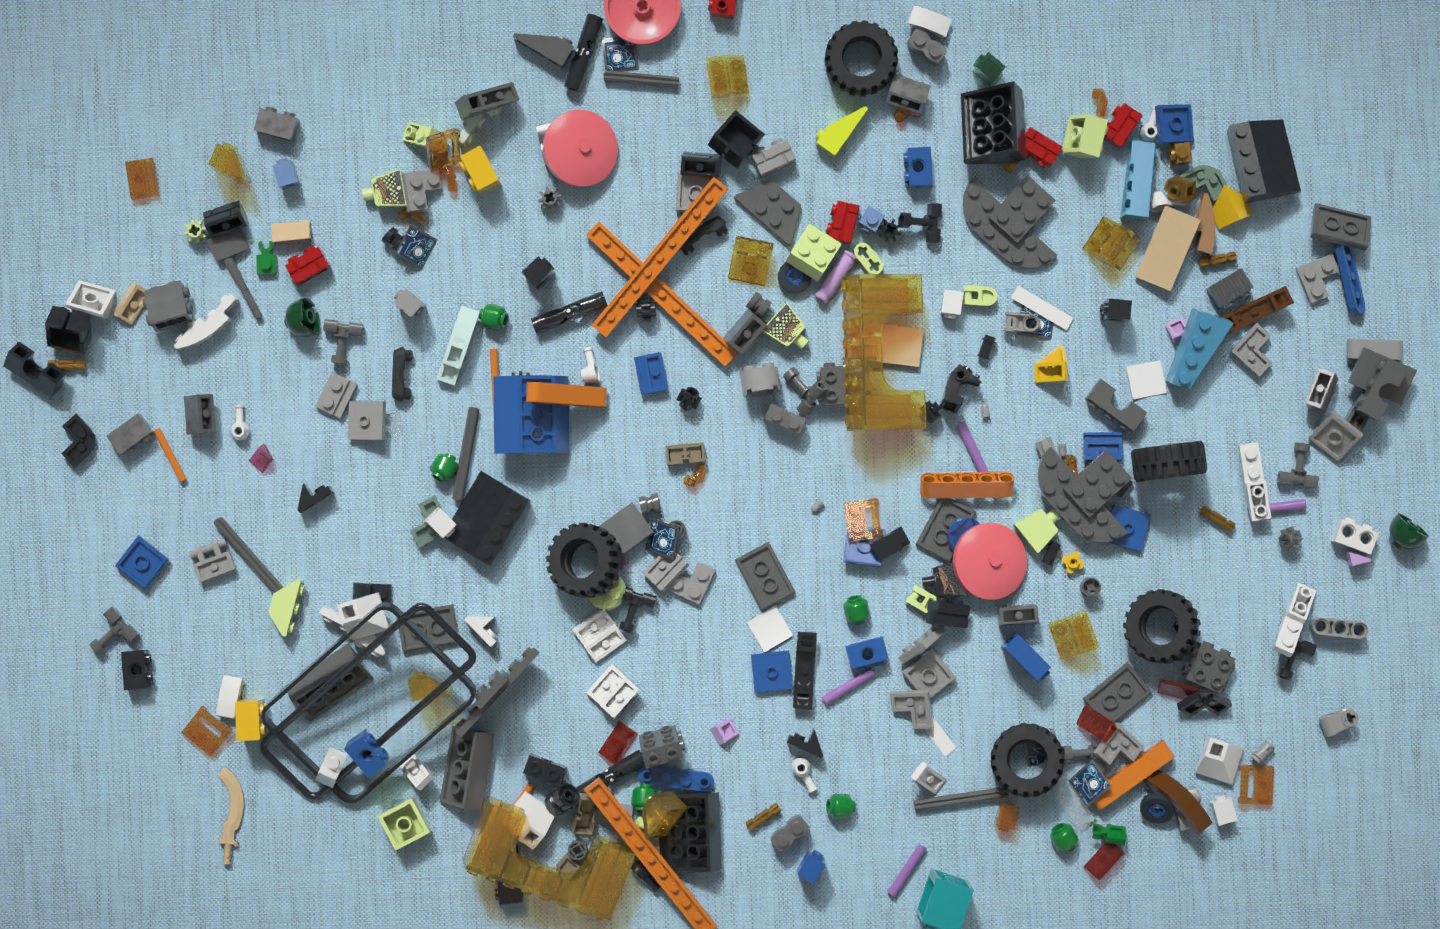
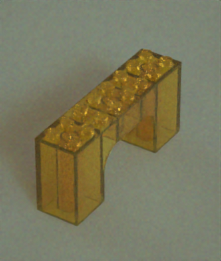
M856 274L843 277L841 282V290L843 291L841 306L844 313L842 328L844 330L843 348L845 350L843 366L845 368L844 387L846 388L844 405L846 407L845 425L847 431L926 429L925 390H896L890 387L883 375L882 327L889 316H907L923 313L922 274Z
M487 796L462 859L464 868L467 870L466 872L474 876L478 874L483 875L486 880L496 882V880L503 882L505 887L514 889V887L520 888L521 892L527 895H532V893L540 895L539 898L544 901H557V904L564 908H568V906L576 908L575 911L581 914L588 912L593 914V917L598 920H610L635 858L631 848L595 834L585 861L575 871H560L529 860L516 852V844L527 818L524 808Z

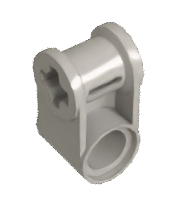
M1005 312L1006 327L1003 328L1005 332L1036 333L1041 328V321L1035 315ZM1030 319H1036L1037 325L1033 329L1027 327V322Z
M1343 708L1319 718L1326 737L1336 735L1345 729L1355 726L1359 720L1357 712L1350 708ZM1347 713H1349L1350 715H1352V716L1350 717V721H1347V720L1345 719V718L1347 717V715H1346Z

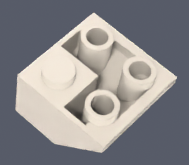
M379 592L337 605L342 624L347 631L375 606L382 603ZM385 611L377 612L353 633L351 638L355 640L385 631L389 627Z
M1206 736L1195 773L1232 784L1244 748Z
M525 791L503 817L502 821L519 841L534 850L546 835L555 815L549 813L545 803Z

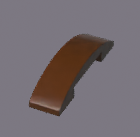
M1284 286L1221 316L1234 323L1226 335L1293 304L1294 301L1287 287Z
M1156 770L1144 779L1143 782L1154 792H1161L1187 818L1185 822L1198 835L1212 825L1213 822L1201 804L1174 778L1161 770Z

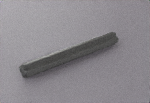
M476 407L468 408L452 499L456 501H463L479 416V408Z
M222 517L217 518L214 521V525L274 593L281 590L283 586L237 533Z
M1003 787L917 799L914 800V809L919 811L1007 798L1009 793Z

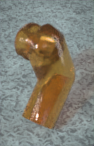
M1066 455L1063 461L1078 475L1077 458L1074 455Z

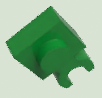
M259 241L258 247L262 251V255H256L257 274H277L276 254H271L274 244L272 241H269V247L264 249L263 242Z
M1100 824L1093 825V839L1099 840L1104 838L1106 843L1125 846V826L1107 824L1106 827H1103Z

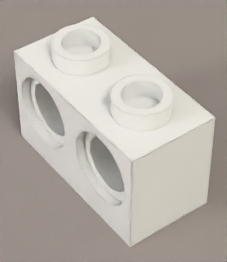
M1345 517V520H1338L1331 541L1371 555L1379 534L1374 531V527L1363 524V527L1356 525L1357 521ZM1346 526L1351 531L1348 537H1345L1342 533L1343 528ZM1364 533L1369 538L1366 544H1363L1360 540L1361 535Z

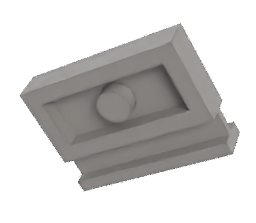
M332 372L315 407L341 419L358 384Z
M675 551L673 559L659 555L643 574L660 591L664 592L689 564Z

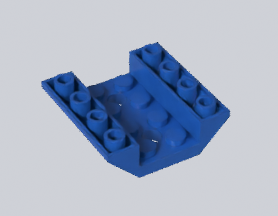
M493 376L494 454L570 453L569 405L526 402L527 382L568 385V376ZM535 428L541 431V436L538 439L532 436V431Z

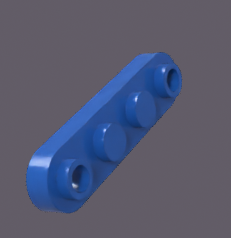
M1335 244L1334 252L1338 258V269L1342 276L1343 290L1347 297V308L1353 315L1362 314L1365 312V301L1352 247Z
M644 766L638 771L639 781L653 786L705 792L709 791L714 785L713 776L704 771L661 766L647 769ZM649 772L651 777L646 779L643 774ZM704 778L707 779L708 784L702 785L701 780Z

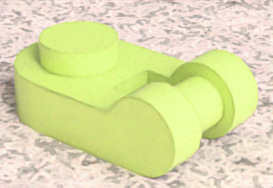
M963 285L965 293L962 305L991 306L997 300V292L992 287ZM972 292H978L977 299H972Z
M914 585L912 588L913 592L910 597H907L906 602L928 613V601H936V596ZM920 594L925 597L922 603L917 602Z

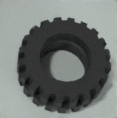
M866 20L862 22L852 21L851 24L841 26L832 35L825 51L824 63L826 73L830 76L831 82L834 86L837 85L840 91H846L852 96L860 95V97H864L867 94L873 95L877 91L884 89L893 78L898 64V49L894 44L895 40L892 36H889L885 28H880L879 24L875 22L871 24ZM854 42H868L878 51V67L867 76L854 75L844 65V52Z
M1202 441L1133 449L1131 452L1133 476L1136 482L1204 474L1208 469L1205 445Z
M587 523L571 524L568 526L569 529L563 528L560 530L559 533L561 535L554 536L552 539L554 541L553 545L548 547L550 555L546 556V562H549V566L546 568L547 572L552 574L550 576L552 582L556 583V587L565 591V593L581 598H595L596 595L601 596L605 594V589L610 590L614 586L612 582L614 580L618 581L620 577L617 575L618 571L623 569V565L620 564V560H623V554L619 553L621 546L615 542L616 538L604 528ZM591 543L598 552L597 566L589 576L578 578L572 570V556L579 546Z
M1164 589L1147 591L1145 595H1139L1137 601L1129 605L1130 611L1125 613L1124 617H1127L1126 622H1123V628L1126 629L1125 639L1129 641L1128 645L1135 651V654L1147 661L1160 664L1180 661L1183 659V656H1188L1192 652L1191 648L1196 647L1198 643L1196 639L1197 636L1200 637L1199 625H1201V622L1197 618V610L1193 608V604L1178 593ZM1157 609L1172 611L1177 616L1179 623L1176 637L1165 645L1153 643L1146 634L1147 619Z
M1020 723L1003 731L999 738L996 739L991 751L990 762L996 780L1006 791L1016 796L1029 798L1047 793L1058 783L1064 769V753L1057 737L1047 728L1033 723ZM1024 742L1038 745L1046 756L1044 770L1038 776L1030 779L1017 776L1009 764L1012 750Z

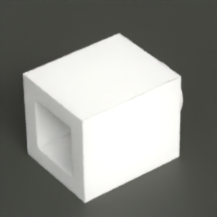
M944 289L940 314H945V318L956 319V316H960L964 292Z
M439 507L424 520L442 538L445 536L449 537L455 531L454 527L457 525Z
M1219 795L1214 797L1213 801H1210L1217 825L1220 826L1238 821L1230 797Z

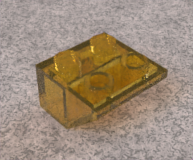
M721 55L706 58L711 99L749 94L744 55Z
M1103 216L1083 246V249L1106 265L1120 271L1141 239L1130 228Z
M1085 610L1048 623L1060 659L1099 648L1089 616Z

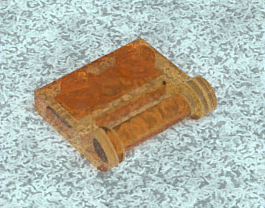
M453 128L426 137L428 168L431 172L451 165H460L459 162L462 159L460 157L459 138L461 135L459 129ZM451 139L452 156L448 157L447 140Z
M878 498L844 502L849 541L883 537L878 513ZM866 507H870L873 531L867 530Z
M201 706L181 733L208 755L213 756L233 729L229 726L226 727L207 712L206 707ZM203 717L222 732L220 737L199 721L200 718Z
M1240 764L1241 782L1238 803L1272 805L1274 766ZM1249 771H1253L1252 797H1247Z

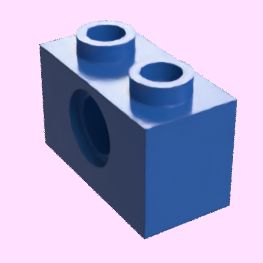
M931 146L907 148V153H903L904 164H907L908 172H904V181L908 183V188L932 187ZM914 163H920L923 167V170L921 172H915L912 168V165Z
M883 636L845 645L850 668H855L856 671L867 669L866 665L874 663V666L885 664V660L889 659ZM865 649L872 651V657L868 660L862 657V652Z
M366 729L350 739L344 748L368 778L384 768L389 761L388 752L378 745L374 735L368 733ZM365 750L370 751L372 755L366 754Z
M808 850L796 869L797 874L814 884L826 865L824 855L816 850H813V852Z

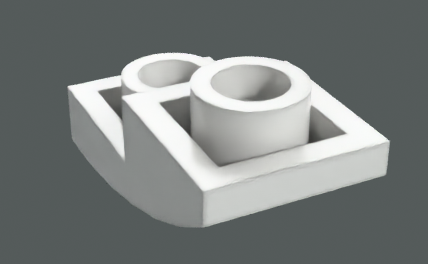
M913 6L907 24L945 38L952 19L928 9Z
M224 675L218 698L217 716L235 719V702L239 701L244 683L242 678Z

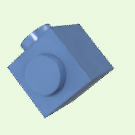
M284 158L276 161L277 164L272 165L280 189L300 184L293 161Z
M868 206L858 225L861 226L860 229L864 232L875 234L885 215Z

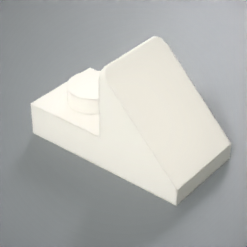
M467 616L464 620L492 647L497 642L495 639L497 635L490 628L486 629L485 626L495 616Z
M330 747L315 781L333 788L348 754Z
M415 754L400 766L413 785L420 791L434 778L433 771Z
M921 762L911 776L934 794L946 781L945 777L925 762Z

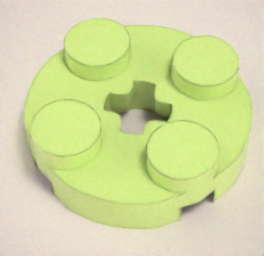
M619 577L618 581L614 580L612 582L614 586L608 590V595H596L595 598H589L590 602L595 607L603 610H612L619 606L626 591L625 583L621 577Z

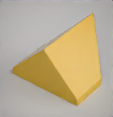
M1226 185L1223 186L1213 207L1215 224L1218 230L1254 214L1250 204H1244L1242 194Z
M1063 344L1038 363H1034L1035 383L1065 382L1068 380L1067 359Z

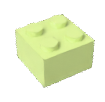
M1090 114L1070 115L1061 153L1080 159L1099 158L1103 150L1102 143L1107 133L1108 120Z
M809 224L792 249L786 262L814 280L819 281L839 250L841 243Z
M415 797L396 805L378 816L395 851L432 831Z

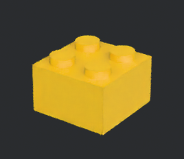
M481 146L460 156L462 161L459 163L466 175L470 174L471 178L468 180L475 192L479 191L480 194H483L501 184Z
M247 699L235 702L237 741L261 740L269 733L261 719L262 711L267 704L264 703V699Z

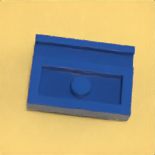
M661 352L634 357L641 395L668 390Z
M1122 432L1083 433L1084 461H1093L1104 450H1107L1116 461L1123 460Z

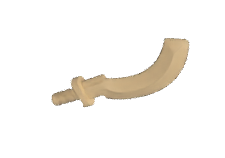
M222 767L218 777L229 791L230 810L227 821L223 823L222 838H219V843L224 844L223 864H231L232 844L238 846V841L234 840V834L242 820L244 796L236 776L226 767Z

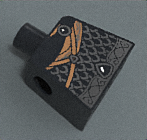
M953 561L931 568L932 576L921 578L923 589L934 587L935 595L968 596L967 591L963 589L955 576Z

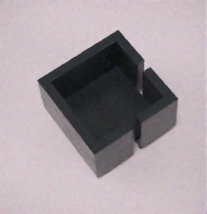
M735 110L713 134L708 146L720 156L724 154V159L738 169L760 144L765 133Z
M52 306L45 322L47 346L85 355L92 338L90 314L81 311L70 312L65 307Z

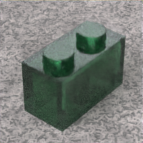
M988 52L985 56L981 54L973 64L975 67L973 73L990 87L1006 66Z

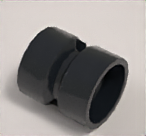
M562 784L546 796V809L555 816L564 814L578 804L580 800L579 792L572 784Z

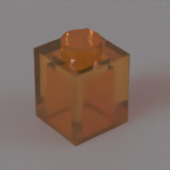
M1000 801L994 824L998 826L997 829L1009 832V829L1014 830L1020 807Z

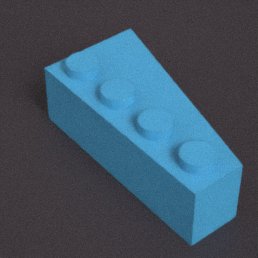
M1132 140L1129 144L1120 215L1122 219L1144 221L1149 217L1150 198L1153 191L1151 184L1155 175L1153 162L1157 158L1155 143Z
M1192 308L1166 380L1171 384L1190 390L1234 323L1228 319Z

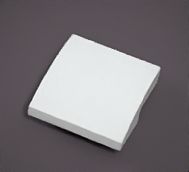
M599 609L572 629L595 662H598L627 641L607 611Z
M611 664L586 693L608 714L615 718L640 689Z

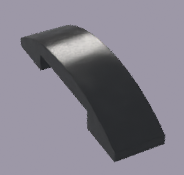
M798 631L793 691V708L812 709L816 632Z

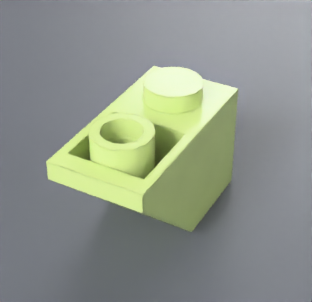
M409 122L402 140L442 153L448 135L431 127Z

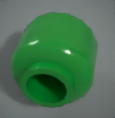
M487 304L480 310L479 319L484 328L499 331L506 327L509 315L504 307Z
M449 453L445 455L438 454L430 466L431 476L440 482L450 481L458 469V464L455 461L456 458Z
M861 595L847 598L843 605L846 620L853 622L854 625L865 623V620L870 616L868 601L862 598Z
M642 783L640 787L633 789L631 805L635 808V811L650 813V810L655 808L657 792L652 789V785Z
M833 794L826 802V811L833 819L850 818L852 812H855L856 803L849 794Z
M1059 823L1052 828L1050 838L1058 851L1071 852L1076 848L1079 839L1070 824Z

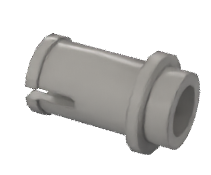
M1265 740L1256 752H1252V760L1258 765L1264 763V759L1275 747L1268 740Z

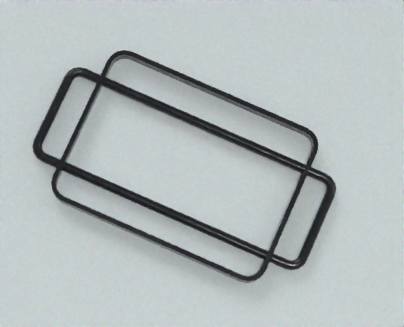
M380 603L265 705L261 719L270 733L261 740L260 752L306 798L318 800L331 790L342 801L357 803L471 705L475 698L476 687L465 672L475 664L476 652L430 605L417 603L403 613L392 603ZM387 610L398 618L278 726L270 720L267 713L268 709L377 612ZM418 611H425L468 654V660L458 667L410 618ZM404 624L452 674L376 740L378 745L381 747L457 679L467 686L471 696L361 793L350 795L337 785L358 767L354 761L340 771L333 788L324 785L319 791L311 792L267 749V745L274 738H278L317 776L320 768L283 730ZM365 750V753H366V754H368V755H371V754H372L370 751Z

